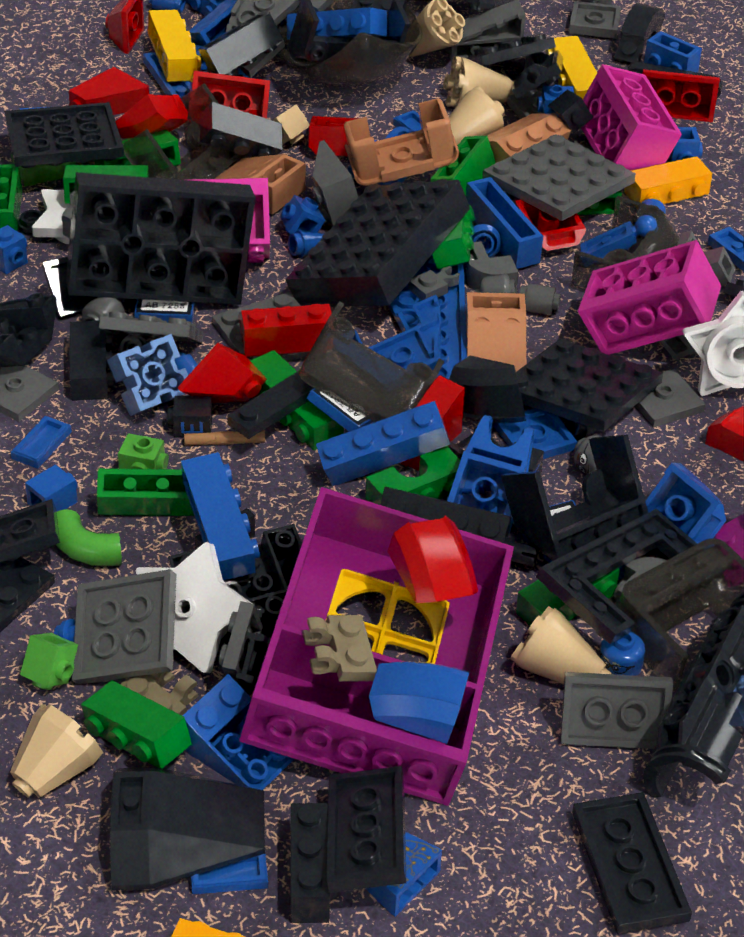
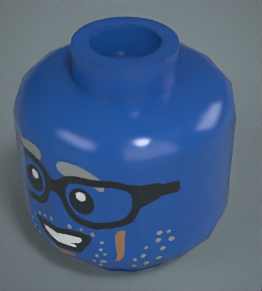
M630 632L612 644L603 638L599 657L606 664L605 668L611 674L637 676L643 667L645 644L641 637L634 632Z

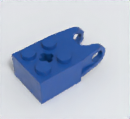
M484 415L466 450L463 452L447 501L512 517L501 475L529 472L534 442V428L526 427L518 441L512 446L500 447L491 441L492 417ZM485 491H491L492 496L481 498L480 494L485 495ZM511 519V523H510V527H509V531H508V537H509V534H510V531H511V528H512V525H513V519Z

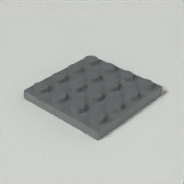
M555 134L484 169L482 179L491 177L503 191L563 221L635 183L636 173L626 169L623 165L604 158L602 155L585 149L582 145L575 144L563 136Z

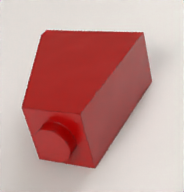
M112 67L70 89L69 106L109 102L113 115L126 113L143 97L149 94V86L116 67Z
M439 375L416 407L435 401L451 442L462 432L465 387ZM420 456L400 463L419 471Z

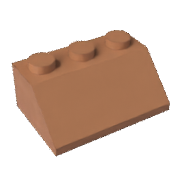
M555 113L530 114L486 136H488L497 163L555 134L561 135L568 140L571 130Z

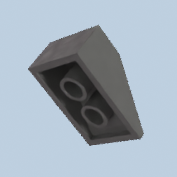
M323 140L318 145L312 176L316 187L312 188L318 204L321 203L322 205L320 212L326 220L324 225H330L332 228L336 224L337 219L350 208L351 203L358 199L352 175Z

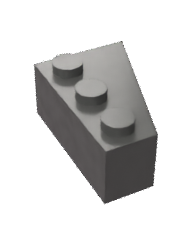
M514 0L465 19L461 41L454 46L445 48L451 62L454 56L468 59L469 55L474 54V49L486 46L494 47L497 46V43L509 40H521L520 38L524 37L526 14L519 0Z

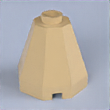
M42 704L31 718L10 773L15 779L12 785L28 798L32 793L42 797L93 765L103 754V751L89 733L85 737L78 730L81 726L75 720L52 705L46 706Z

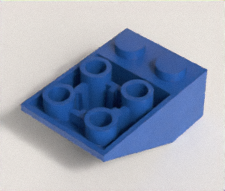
M227 674L182 715L185 717L192 745L185 751L234 784L263 790L294 758L239 742L252 698Z

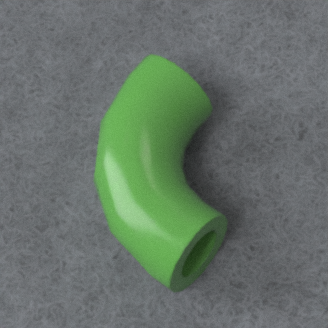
M68 509L57 511L60 543L56 544L57 548L73 560L91 566H120L122 564L119 533L105 534L89 531L83 527L80 515L77 512Z

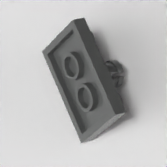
M565 672L560 733L561 744L656 749L658 727L672 703V677Z

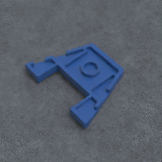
M437 295L412 305L421 323L420 325L368 348H364L355 330L334 339L335 349L386 393L441 369V305Z

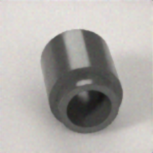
M531 283L528 286L521 285L519 294H525L526 312L552 316L553 310H559L561 294L556 293V287Z

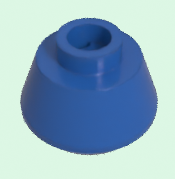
M488 224L473 226V242L481 241L488 257H494L501 247L499 232Z

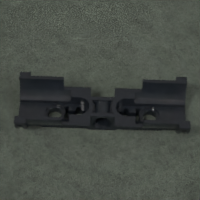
M744 592L733 600L728 609L720 612L716 617L658 727L657 747L643 774L645 787L653 798L662 797L679 762L683 766L703 773L714 784L726 782L731 772L728 765L742 738V735L729 723L742 698L741 694L733 691L741 675H744Z

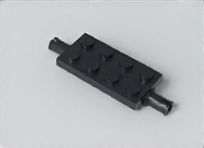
M557 50L550 55L540 51L529 54L526 57L525 68L523 72L516 75L512 87V92L517 99L521 96L526 99L538 91V86L545 82L546 85H549L560 78L559 75L562 72L563 56L560 51Z
M384 487L380 505L427 520L440 519L446 515L456 524L459 530L514 546L512 562L530 567L535 566L536 559L524 556V554L537 556L539 549L536 546L512 542L511 538L508 537L511 516Z

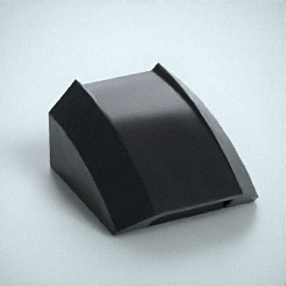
M470 355L453 366L449 380L465 387L463 418L480 422L482 417L487 415L492 417L493 423L527 421L514 365Z

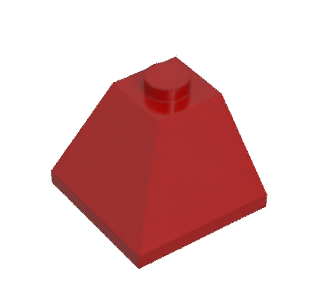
M121 0L106 17L105 25L109 29V38L123 53L129 54L145 30L143 0Z
M217 343L177 388L190 396H211L212 403L247 402L260 392L267 378L245 355Z

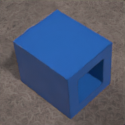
M56 464L25 482L29 506L52 499L56 510L59 511L67 509L78 502V484L71 473H66Z

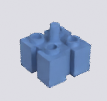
M172 334L153 340L142 347L137 346L118 353L107 360L116 383L123 380L127 391L122 393L121 396L130 416L151 409L161 403L164 404L174 400L175 396L186 395L177 388L188 376L186 368L181 370L177 368L175 359L179 358L180 354Z

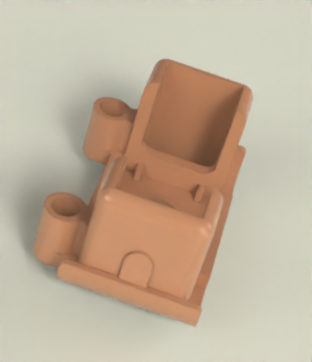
M436 98L418 103L421 130L375 142L374 138L370 137L367 117L347 121L344 124V130L348 146H344L356 182L364 186L380 182L385 183L416 174H423L435 170V168L454 163L459 156V149L453 136L450 120L443 101Z

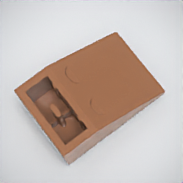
M286 154L242 158L215 179L268 178L269 213L273 215L284 207L286 203L290 202L294 195L298 196L305 191L306 163Z
M467 292L465 309L467 357L471 355L511 364L518 371L527 364L525 294Z

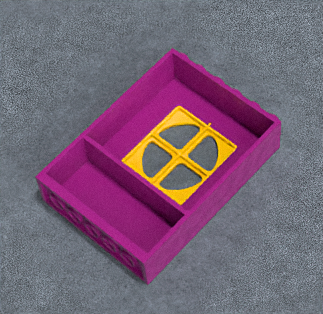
M321 487L252 695L239 742L340 773L402 766L404 793L449 806L467 763L514 546L459 530L473 566L478 592L471 596L439 602L414 603L387 550L393 533L408 522L416 523L428 520ZM365 592L383 594L385 602L379 624L374 625L364 622L367 636L373 641L371 650L376 669L380 663L405 662L383 655L385 646L391 644L424 654L428 658L426 663L440 664L469 671L461 707L448 743L445 744L376 721L373 717L369 699L373 681H339L337 673L313 674L309 661L310 659H316L314 648L321 645L330 647V645H305L302 632L303 630H309L307 619L320 617L326 621L328 615H341L336 612L337 608L344 601L355 595ZM399 600L411 603L422 613L431 629L432 642L391 630V622Z

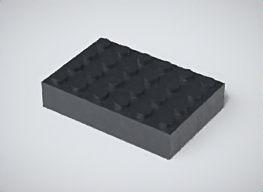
M76 172L66 272L68 294L75 296L241 305L256 199L251 186L248 184Z
M440 179L434 182H424L419 180L413 183L402 184L401 182H395L389 185L375 183L367 186L363 194L351 203L350 208L345 214L340 216L336 224L323 234V238L318 244L308 251V255L294 267V270L285 279L293 297L300 306L312 304H330V307L389 306L470 210L460 181Z

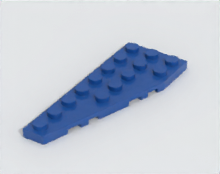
M431 255L414 277L429 270L437 274L442 269H437L433 255ZM464 263L451 266V275L460 273L459 284L448 287V293L438 297L441 305V369L425 375L430 386L439 375L449 379L453 366L467 358ZM408 284L389 305L402 332L421 324L412 305L422 300L408 289Z

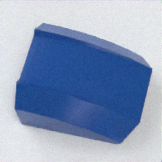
M671 463L664 472L665 475L645 501L648 513L655 509L659 510L705 550L726 522L724 506L716 495L681 463Z
M424 662L380 663L369 694L373 717L376 721L447 744L461 707L469 671Z

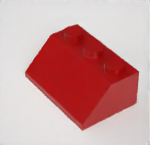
M643 69L642 74L646 75L672 118L713 122L720 77Z
M193 71L189 92L188 122L200 124V114L211 102L267 119L270 80Z
M330 304L284 306L267 309L255 308L252 310H241L238 315L246 357L261 356L273 350L278 354L333 350L334 322Z

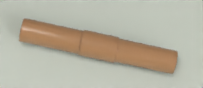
M237 431L184 434L185 446L265 443V431H261L250 439H247Z

